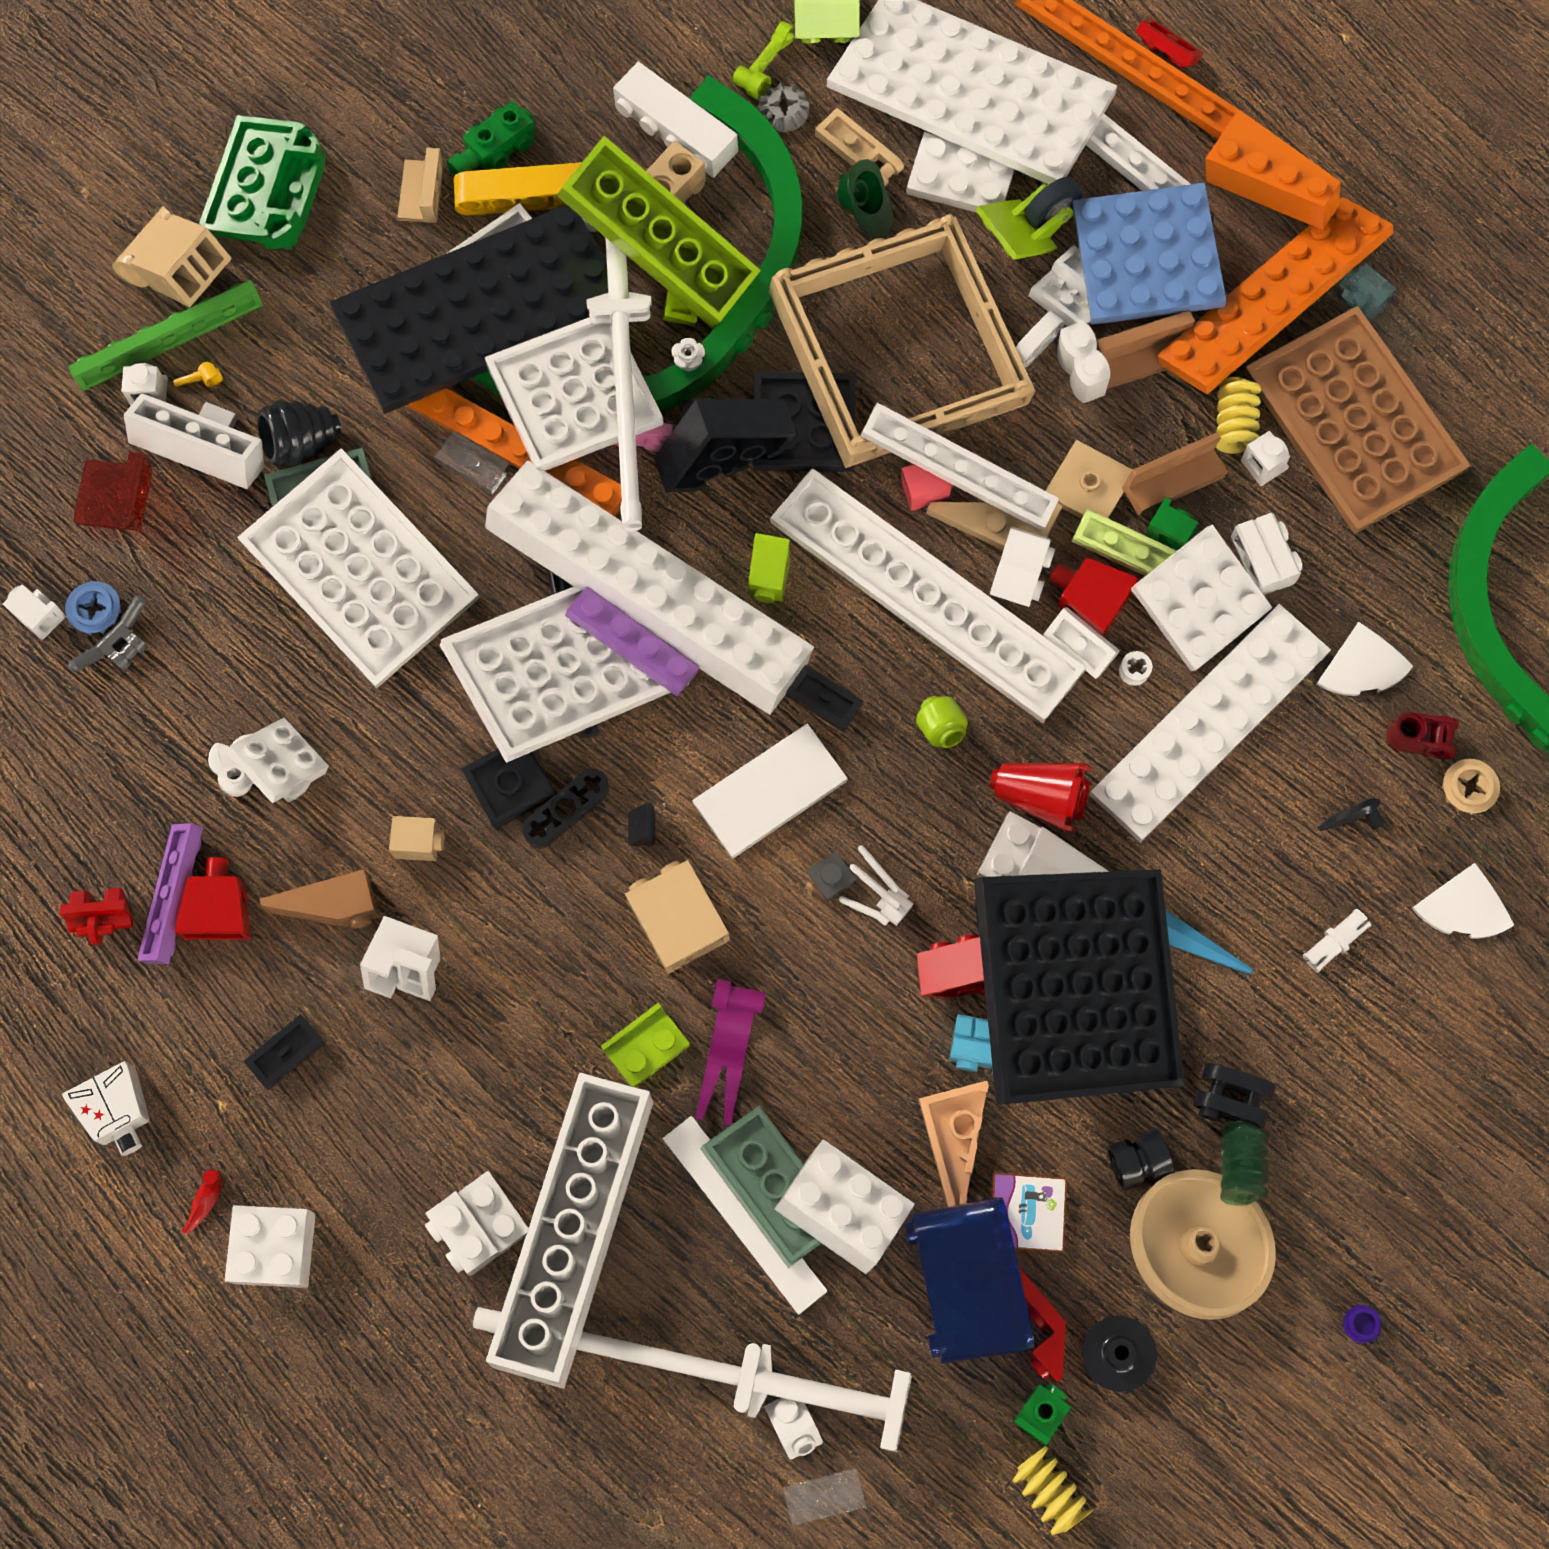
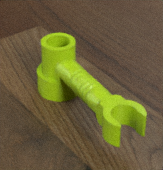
M784 21L780 22L771 37L770 43L749 69L742 65L739 66L733 74L732 82L745 89L747 95L759 101L760 96H763L767 88L771 86V77L764 74L763 71L777 53L793 41L795 35L791 34L790 31L794 26Z

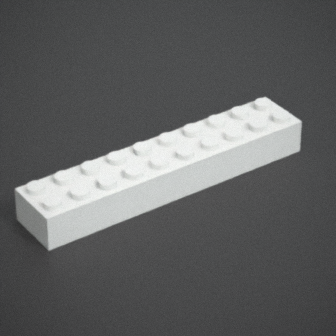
M528 460L487 506L485 522L487 530L569 584L577 586L582 591L588 586L699 666V669L769 715H771L786 695V691L804 665H807L814 646L637 531H625L622 529V521L544 470H537L534 464Z

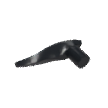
M1368 799L1344 809L1319 825L1318 830L1323 831L1345 823H1353L1363 816L1366 817L1375 830L1386 823L1376 808L1380 805V799Z

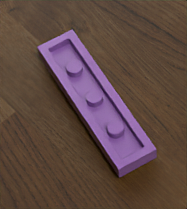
M588 586L566 611L565 616L677 697L699 669V666Z
M193 823L172 824L137 961L146 964H169L170 957L173 955L176 947L175 926L186 880L188 877L193 876L192 870L195 858L201 848L200 838L203 830L201 826Z

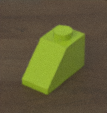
M755 534L748 581L749 596H753L755 600L762 603L783 601L790 568V539Z

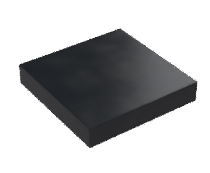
M496 749L461 768L495 830L543 805L556 795L532 752L506 763L499 749Z

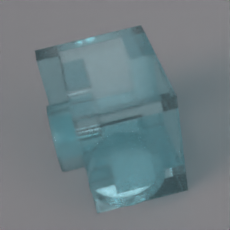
M1367 264L1357 272L1351 270L1339 285L1344 289L1341 296L1346 300L1349 307L1354 308L1358 306L1369 322L1389 304L1396 290L1391 283Z

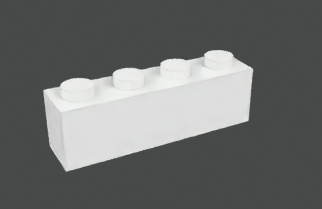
M639 61L613 87L615 107L624 117H632L647 134L651 136L656 135L663 140L667 148L674 141L679 143L705 162V172L712 178L738 152V134Z
M143 393L124 413L128 443L245 489L251 486L264 469L262 439Z

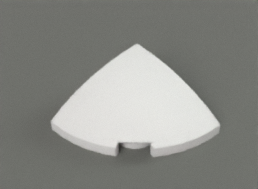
M1358 622L1316 685L1330 692L1346 696H1359L1361 691L1377 689V692L1380 693L1400 682L1413 665L1383 638Z
M1475 863L1412 908L1424 922L1436 930L1448 935L1453 931L1471 934L1469 935L1470 939L1494 936L1514 926L1499 896Z

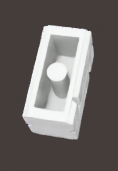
M1274 513L1238 524L1234 528L1231 539L1246 572L1263 595L1292 586L1297 582L1301 575L1302 562L1296 551L1291 552L1286 542L1288 540L1286 526L1282 521L1277 522Z

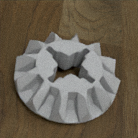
M780 82L775 88L771 89L768 87L766 93L760 96L758 111L776 131L789 132L805 123L809 115V102L805 92L797 90L794 84L789 87L783 86ZM781 99H784L786 104L789 105L786 116H784L781 108L778 107Z

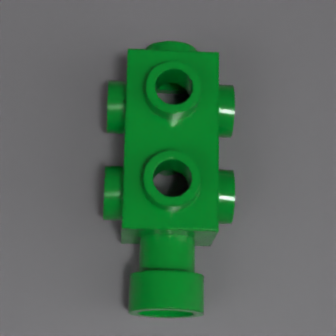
M513 100L504 107L497 108L489 118L479 125L472 126L462 137L465 151L461 154L455 153L446 160V165L451 174L455 176L461 172L472 171L478 166L482 170H490L491 168L501 169L508 162L510 154L517 149L520 152L526 151L533 144L534 137L536 136L534 128L536 121L528 109H521Z

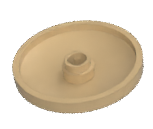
M1198 1169L1172 1173L1155 1183L1142 1196L1132 1216L1130 1244L1140 1275L1160 1300L1182 1314L1208 1320L1236 1315L1256 1302L1265 1292L1272 1279L1276 1261V1249L1270 1223L1256 1200L1243 1187L1223 1175Z

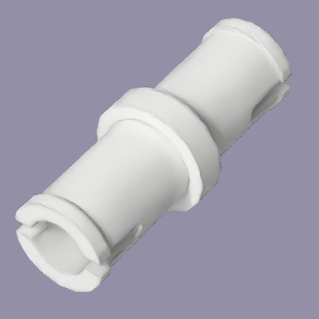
M1353 910V913L1334 929L1330 927L1324 932L1325 937L1307 953H1304L1302 955L1303 959L1307 961L1306 963L1315 972H1320L1339 953L1344 954L1350 949L1349 944L1366 929H1369L1372 926L1371 922L1367 920L1368 918L1360 910Z

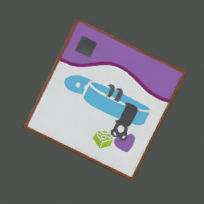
M994 1172L992 1177L989 1248L1063 1254L1067 1178Z

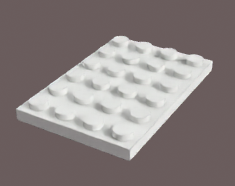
M342 448L237 537L376 689L480 598L479 594Z
M577 586L441 639V649L506 763L671 693L565 616L567 609L582 593V590Z

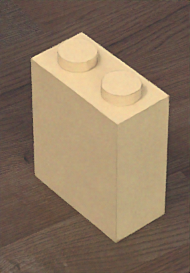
M688 860L681 864L679 861H674L660 870L661 874L651 880H648V878L640 879L629 887V892L625 893L631 910L667 975L730 941L729 932Z

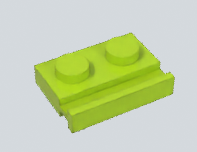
M657 1003L605 1042L601 1048L631 1087L636 1088L690 1047V1043L661 1005Z

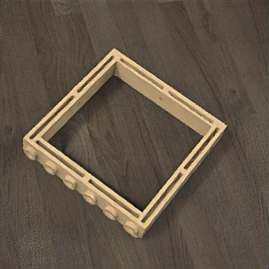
M952 214L935 219L928 223L927 226L916 230L913 228L905 229L895 237L886 240L877 238L870 241L864 247L855 250L853 248L844 249L837 253L836 256L825 260L822 258L813 259L805 266L794 270L792 268H784L778 271L771 279L768 292L845 468L891 452L859 436L801 305L800 297L942 251L1003 386L909 418V420L938 435H943L1026 406L1030 403L1035 393L1034 386L956 217H953Z

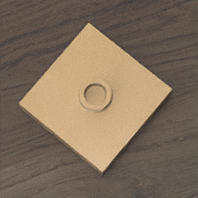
M1076 440L1047 487L1046 492L1058 497L1057 503L1063 505L1062 509L1082 519L1086 509L1109 519L1124 494L1122 487L1133 469Z

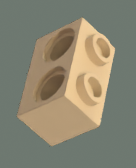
M676 141L646 170L647 173L683 204L692 194L699 193L706 182L705 162ZM678 172H687V174H685V175H679V174H676V173H678Z

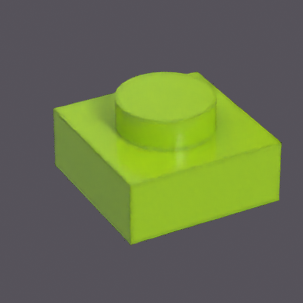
M668 290L666 291L662 320L694 327L697 322V315Z

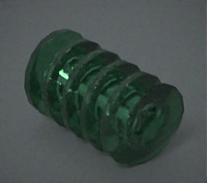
M1236 1121L1226 1123L1221 1129L1223 1136L1221 1146L1223 1150L1221 1152L1222 1165L1220 1167L1222 1175L1220 1180L1222 1189L1220 1198L1221 1201L1229 1205H1249L1256 1200L1266 1198L1268 1195V1189L1263 1186L1268 1182V1175L1263 1171L1268 1169V1161L1264 1158L1269 1154V1151L1264 1144L1269 1141L1267 1133L1258 1130L1247 1122Z

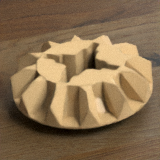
M1460 760L1454 763L1444 774L1441 788L1444 789L1446 802H1450L1455 806L1457 811H1464L1471 815L1486 812L1495 804L1499 797L1500 782L1498 776L1489 765L1480 760ZM1476 776L1474 788L1479 792H1473L1471 795L1464 797L1466 787L1461 783H1467Z

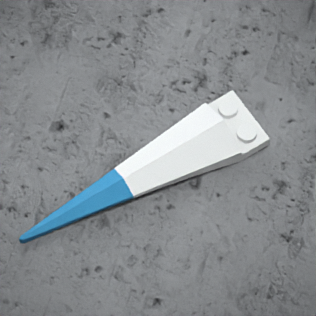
M1009 811L976 875L980 877L1108 872V870L1043 826L1039 827ZM1166 910L1170 946L1245 974L1253 972L1251 967Z

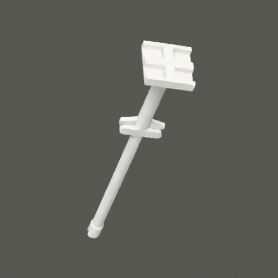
M583 219L590 232L597 231L592 225H590L585 219ZM605 237L608 293L587 299V309H589L590 321L592 323H612L622 503L620 505L622 529L633 532L642 528V505L639 501L629 322L647 321L650 318V306L652 305L651 296L629 292L627 256Z
M478 1307L473 1320V1328L495 1333L502 1311ZM583 1331L577 1347L579 1351L736 1385L737 1391L734 1408L740 1413L748 1412L747 1416L756 1418L767 1395L883 1420L885 1425L880 1448L893 1452L898 1450L912 1379L909 1372L895 1370L891 1395L888 1398L773 1372L771 1346L767 1344L762 1345V1350L755 1343L749 1344L745 1349L742 1367Z

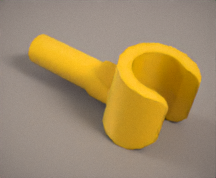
M204 362L198 367V371L174 379L173 382L175 387H180L203 379L207 387H214L223 381V377L214 364Z

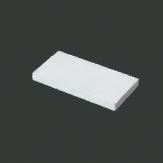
M807 723L693 799L692 802L733 859L845 784L848 778Z

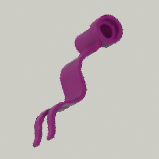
M717 978L711 1007L718 1008L695 1120L702 1121L723 1067H726L723 1126H731L754 1012L762 1014L766 992L733 986L731 981Z

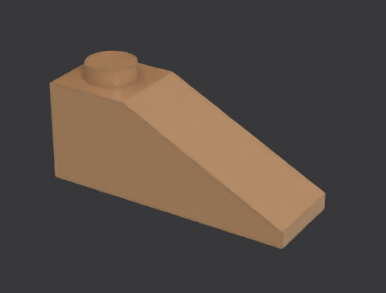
M364 869L259 899L261 906L270 914L343 927L350 926L352 929L368 926L372 923V919L380 917L371 880Z

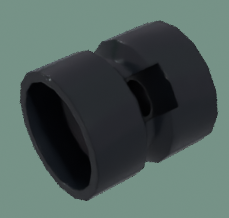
M1157 1129L1137 1135L1134 1143L1126 1139L1107 1146L1111 1167L1123 1191L1143 1185L1147 1177L1155 1181L1174 1173L1170 1153L1162 1135Z

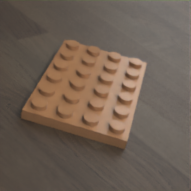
M1358 306L1247 365L1243 371L1249 381L1258 383L1261 386V391L1258 394L1354 534L1462 475L1471 467Z

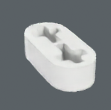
M1053 311L1048 312L1016 346L1025 368L1044 351L1064 327L1065 321Z

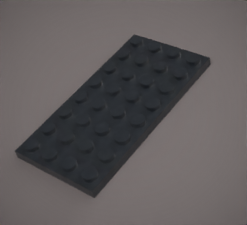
M564 205L334 299L329 303L383 413L386 414L489 371L485 361V357L589 318L590 312L587 309V299L608 293L607 262L582 217L568 205Z

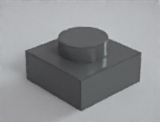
M837 852L832 853L807 870V875L826 902L856 883L855 877Z

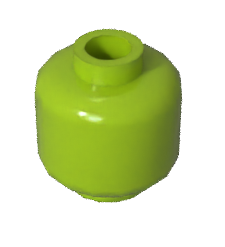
M932 696L921 704L916 723L932 746L951 748L964 739L968 719L952 697Z

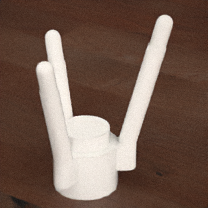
M860 845L858 851L890 889L886 891L857 865L851 864L850 869L882 897L876 905L881 911L874 910L844 896L839 897V902L877 919L884 926L889 921L897 926L914 904L908 900L909 895L899 888L867 849Z

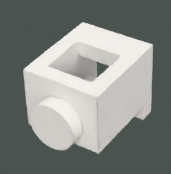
M146 363L123 366L121 391L130 406L141 393L150 394L151 397L166 402L168 377L167 375H162L157 366Z
M1269 430L1247 445L1241 462L1257 483L1263 486L1289 468L1287 462L1290 455L1285 443L1281 439L1274 437ZM1255 459L1258 461V463L1262 466L1263 469L1260 468Z
M24 585L15 587L3 603L8 611L41 641L66 617L58 606L38 589L32 593Z

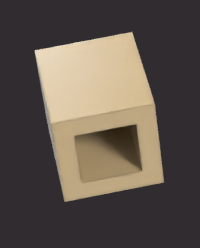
M392 816L389 851L394 859L437 861V852L443 851L445 834L444 830L440 829L436 819Z

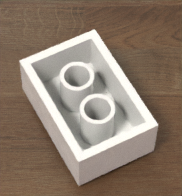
M823 1139L775 1207V1210L866 1274L878 1263L915 1204Z

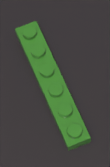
M251 280L237 283L215 297L201 300L198 305L171 314L168 319L154 326L143 327L133 336L124 340L114 341L107 348L95 354L80 357L76 363L69 365L68 368L82 391H85L122 373L123 366H132L148 361L263 306V303Z

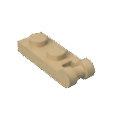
M838 108L815 128V136L850 165L853 166L859 160L864 159L882 162L884 165L880 168L885 186L889 183L888 179L892 175H898L904 169V164L898 156Z

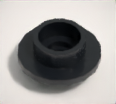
M1123 1315L1106 1317L1094 1324L1086 1334L1082 1347L1083 1363L1091 1379L1102 1388L1115 1392L1132 1391L1145 1384L1154 1372L1157 1361L1156 1344L1149 1330L1136 1319ZM1118 1346H1123L1127 1350V1357L1123 1361L1118 1360L1114 1352Z

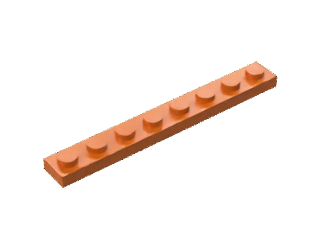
M1015 0L1017 7L1217 139H1219L1238 111V108L1073 0Z
M447 388L405 405L518 469L527 460L531 462L514 425ZM576 459L545 471L614 517L619 512L622 503L621 484Z

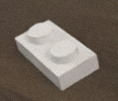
M1068 607L1062 609L1043 634L1049 641L1086 667L1085 671L1095 679L1101 676L1120 652L1119 649Z

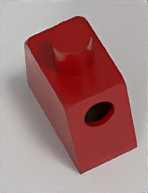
M1086 558L1077 572L1059 563L1050 576L1049 581L1064 589L1058 604L1059 608L1062 610L1068 607L1104 637L1133 593L1130 588L1138 582V578L1093 559Z
M221 857L207 858L206 876H191L186 880L175 926V933L183 940H251L245 883L239 877L228 876V859Z

